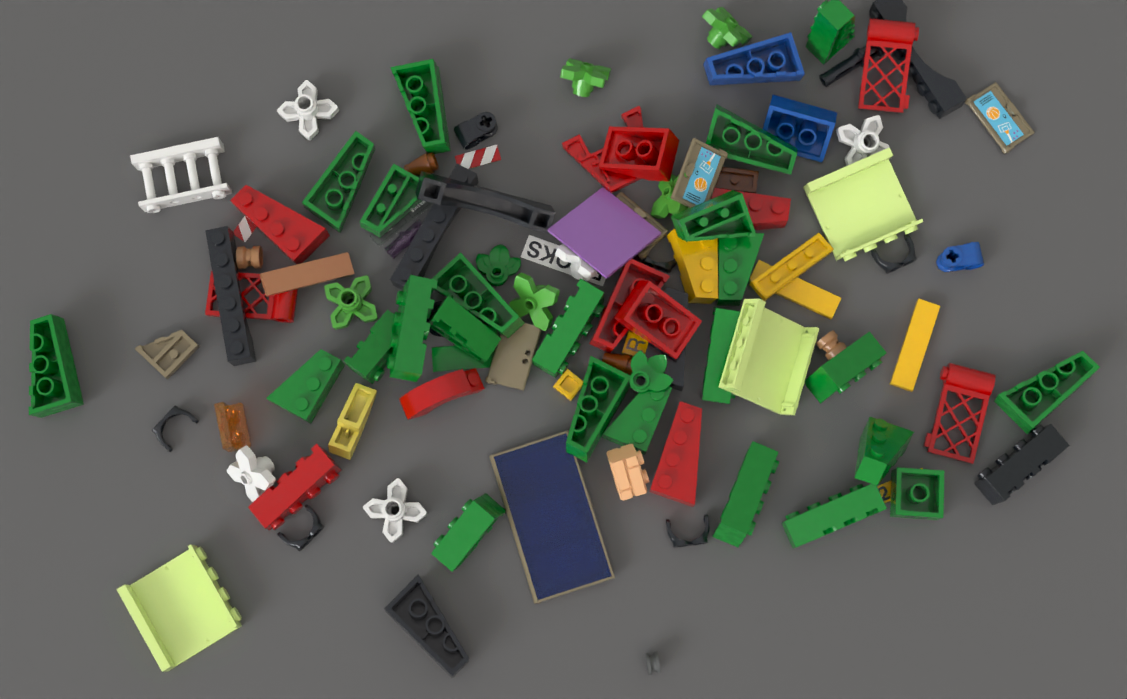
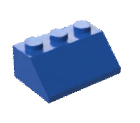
M772 95L763 130L796 147L797 156L823 163L836 124L837 112Z

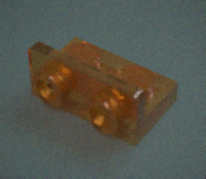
M224 402L214 404L223 449L227 452L238 451L245 445L250 448L251 440L244 405L242 403L227 405Z

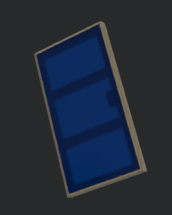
M568 430L489 456L534 604H539L542 601L615 578L578 459L566 452Z

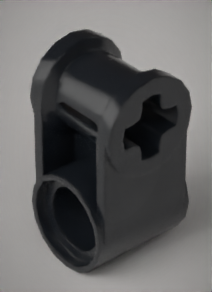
M482 112L470 120L458 124L453 131L463 149L468 150L495 135L498 126L492 113ZM488 122L490 127L487 128L483 123Z

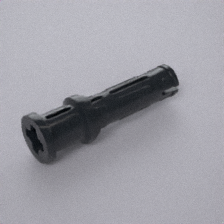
M866 46L861 49H855L853 55L820 74L819 78L822 84L828 87L859 66L863 67ZM871 46L870 56L872 59L884 55V51L880 47Z

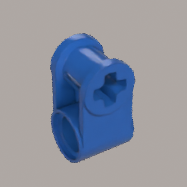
M979 242L947 247L936 260L938 268L943 272L972 270L984 266Z

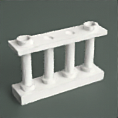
M219 137L130 155L131 164L143 173L147 200L139 201V207L144 212L157 213L163 208L210 198L223 199L226 195L233 194L230 186L227 183L222 184L217 156L219 153L225 152ZM206 156L209 160L213 186L200 188L195 161L197 158ZM184 161L187 165L191 191L178 193L173 165L176 162ZM163 166L169 195L156 198L151 170H153V167Z

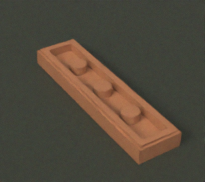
M346 252L260 274V278L267 297L351 276L355 273L349 253Z

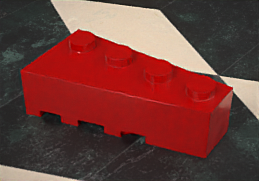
M245 185L230 200L250 222L296 265L303 263L330 236L326 228L248 185Z
M714 188L711 199L732 190ZM737 191L743 194L755 230L785 228L789 217L790 198Z
M634 259L624 264L589 344L610 353L629 330L614 319V317L638 281L649 280L661 289L670 276Z
M679 402L649 491L694 507L696 499L702 408Z
M315 444L311 448L313 454L301 457L296 462V469L293 472H286L279 478L276 488L274 486L269 487L248 506L265 529H278L284 524L285 517L290 513L292 515L302 509L304 501L308 498L310 500L320 494L322 486L326 483H333L339 477L338 473L342 471L341 468L324 448Z

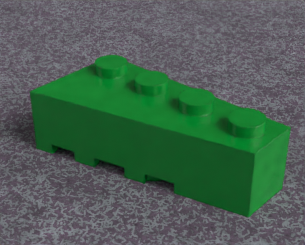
M716 104L706 140L707 145L727 152V158L791 175L797 156L796 147Z
M581 278L576 285L578 286L576 296L570 295L564 307L566 312L564 315L560 314L556 318L552 326L553 332L546 335L532 359L533 365L554 378L558 374L563 375L569 365L566 361L571 354L575 356L581 346L578 342L583 335L587 337L593 327L591 324L595 316L599 318L605 308L603 305L604 292Z
M49 314L31 320L30 351H32V363H29V372L32 373L31 386H29V395L31 396L29 415L43 418L84 405L64 318Z
M1081 351L1056 364L1054 367L1042 371L1033 378L1021 382L1008 391L998 394L994 402L1028 435L1091 378L1100 366L1084 351Z
M752 441L738 472V479L735 481L729 494L730 499L727 501L720 516L722 520L712 537L738 548L747 534L752 535L756 522L753 521L754 515H759L764 504L760 499L763 493L767 494L772 483L768 478L770 473L774 474L779 464V461L776 460L778 451Z

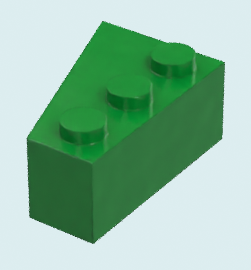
M393 163L361 218L360 226L381 238L422 202V200L417 199L415 193L419 177Z
M735 190L671 216L678 238L686 242L757 236L743 194Z
M449 295L441 302L428 321L431 323V329L482 364L488 360L502 339L498 336V332L495 329L484 325L475 315L468 312Z
M869 331L818 368L805 380V385L821 404L834 393L838 392L841 394L851 386L849 384L850 381L854 380L857 382L866 375V369L870 368L872 371L883 363L880 359L887 353Z
M487 493L475 500L469 499L461 509L464 513L460 518L456 516L447 526L450 529L445 536L443 534L440 535L433 544L436 548L431 554L452 572L460 567L478 546L484 535L490 532L496 520L506 513V510Z

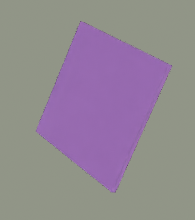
M604 187L548 229L550 234L606 279L661 235L659 230Z

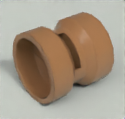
M238 246L236 249L238 269H246L248 266L262 268V247L253 246L250 249L245 246Z
M834 330L815 343L819 349L826 351L825 357L828 360L847 348L843 342H838V335Z

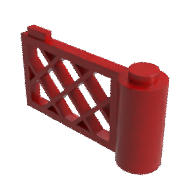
M869 19L858 103L859 109L903 113L904 108L908 109L910 95H906L912 44L913 41L918 40L919 27H915V22ZM871 46L880 47L886 54L876 63L870 56ZM884 47L893 49L887 52V50ZM896 49H906L905 59L897 64L890 54ZM888 57L895 67L885 75L877 64ZM870 60L873 65L868 68ZM903 64H904V71H902V69L900 68V66L903 65ZM875 67L883 77L872 85L867 79V73ZM898 69L903 78L902 82L894 87L887 77ZM885 79L892 90L881 97L874 87ZM867 82L870 87L865 91ZM900 86H901V93H899V92L897 91V89H898ZM872 89L879 100L873 105L863 104L864 95ZM895 92L900 98L899 108L889 107L884 99ZM881 101H882V103L885 105V106H876V105H878Z
M211 271L205 315L220 317L219 311H212L213 303L217 300V296L215 295L216 290ZM238 272L239 281L247 279L251 283L249 287L241 292L242 299L248 305L244 309L246 319L273 320L283 323L294 322L298 289L271 295L268 300L265 293L263 294L257 287L262 282L260 274ZM255 288L260 297L250 304L245 295ZM264 300L268 304L267 314H258L254 307Z
M948 363L947 367H942L940 379L943 380V387L932 432L926 434L924 447H928L927 452L974 464L989 398L995 385V374ZM948 391L956 393L961 401L951 408L946 401ZM962 395L969 397L967 399H964ZM972 398L982 400L981 409L973 414L966 402ZM963 404L970 416L959 422L952 410ZM949 412L955 425L945 430L940 420L943 415ZM972 419L976 429L974 433L967 436L961 424ZM958 427L964 439L953 444L947 432ZM944 435L950 447L943 451L934 449L936 439ZM966 441L971 448L969 458L960 456L956 446ZM952 449L955 454L949 453L947 451Z

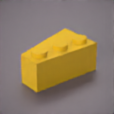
M673 229L667 235V238L671 243L674 252L673 257L679 267L684 291L688 293V303L711 304L718 299V238L686 242L678 238L676 230Z

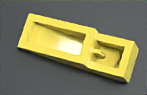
M355 383L328 444L330 453L351 460L369 417L377 390Z

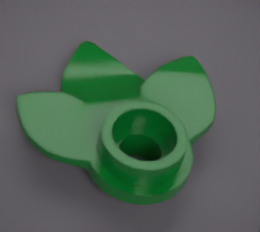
M499 244L490 251L489 255L478 254L476 264L478 270L486 274L489 283L494 286H501L508 280L509 276L519 271L521 259L510 258L506 246Z
M639 351L633 356L630 364L633 373L629 378V383L633 390L640 393L646 392L649 389L659 392L672 384L673 379L669 375L664 374L667 367L666 355H655L647 359L646 355ZM639 377L645 378L643 385H638L637 380Z

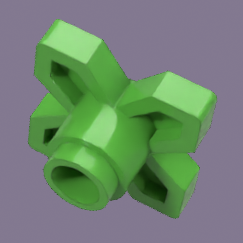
M718 7L716 11L707 9L702 15L713 26L709 31L707 40L717 49H721L722 46L725 47L728 43L732 47L737 46L739 43L747 44L753 37L745 28L738 25L737 20L723 7Z
M569 58L566 66L562 67L560 77L573 81V94L589 97L590 93L594 90V86L604 88L606 80L610 77L611 68L599 65L594 66L588 62Z
M671 174L669 182H659L658 187L662 195L653 203L651 216L661 219L665 218L668 213L675 215L689 209V207L671 199L678 176Z
M521 272L515 277L513 286L520 297L510 301L509 306L520 318L529 313L534 326L547 331L551 327L553 316L547 307L554 305L558 301L560 291L550 285H535L531 276Z
M367 275L355 278L350 288H344L337 282L324 286L326 298L338 305L330 315L332 326L335 330L347 328L354 315L365 323L378 320L376 306L364 300L372 291L370 278Z

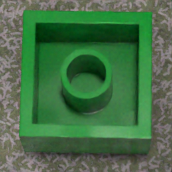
M900 467L891 470L890 517L927 520L942 519L944 515L945 471Z

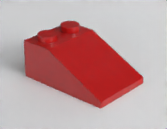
M609 126L599 168L649 181L669 182L680 140L669 128Z
M649 280L638 281L614 317V319L630 331L674 359L679 357L702 320Z

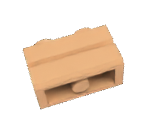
M633 444L607 451L606 454L620 499L624 501L633 498V496L646 494V483H649V478L646 470H642L640 466L644 464L641 451H636Z

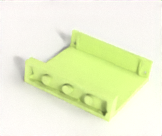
M890 147L811 181L803 187L824 235L834 249L832 252L836 261L842 258L844 261L857 257L856 252L864 249L865 253L877 248L876 243L884 240L885 244L898 238L896 234L903 231L906 235L918 230L917 225L923 222V219L916 220L889 161L893 156Z
M744 299L719 388L780 415H795L817 341L819 328L803 327L765 308L766 302L761 299Z
M190 544L188 546L189 550L131 585L125 584L116 589L162 672L170 671L242 626L239 621L241 620L240 613L235 607H231L228 602L230 599L228 592L224 587L220 588L216 581L219 579L213 567L209 568L205 561L207 559L206 553L201 547Z

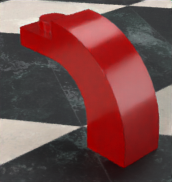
M476 368L466 371L461 369L430 380L409 391L399 400L409 420L424 416L451 400L479 393L485 388Z

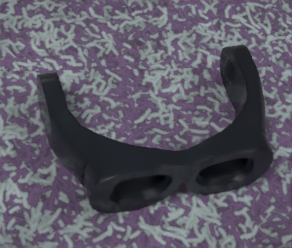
M909 234L904 235V239L909 247V254L900 263L886 262L879 257L875 249L871 250L872 257L885 270L886 274L917 260L914 243Z
M648 255L643 260L639 259L640 263L649 267H655L666 273H670L677 264L675 258L665 263L655 262Z
M174 406L152 429L158 441L169 452L173 449L163 439V429L166 422L177 415H186L196 424L199 422L191 413L177 406Z
M308 504L304 507L313 516V526L308 537L299 541H289L281 532L277 534L286 544L296 548L298 551L304 549L324 528L317 513Z
M705 514L703 518L705 531L699 538L693 541L677 538L671 531L670 520L666 519L667 533L673 543V548L708 543V515Z

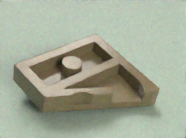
M183 330L171 333L168 337L155 339V342L144 346L139 345L135 350L166 379H169L200 346Z

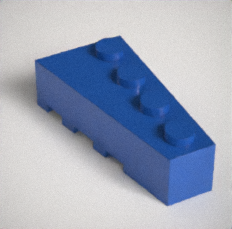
M791 32L708 57L703 64L710 86L800 81L805 75Z

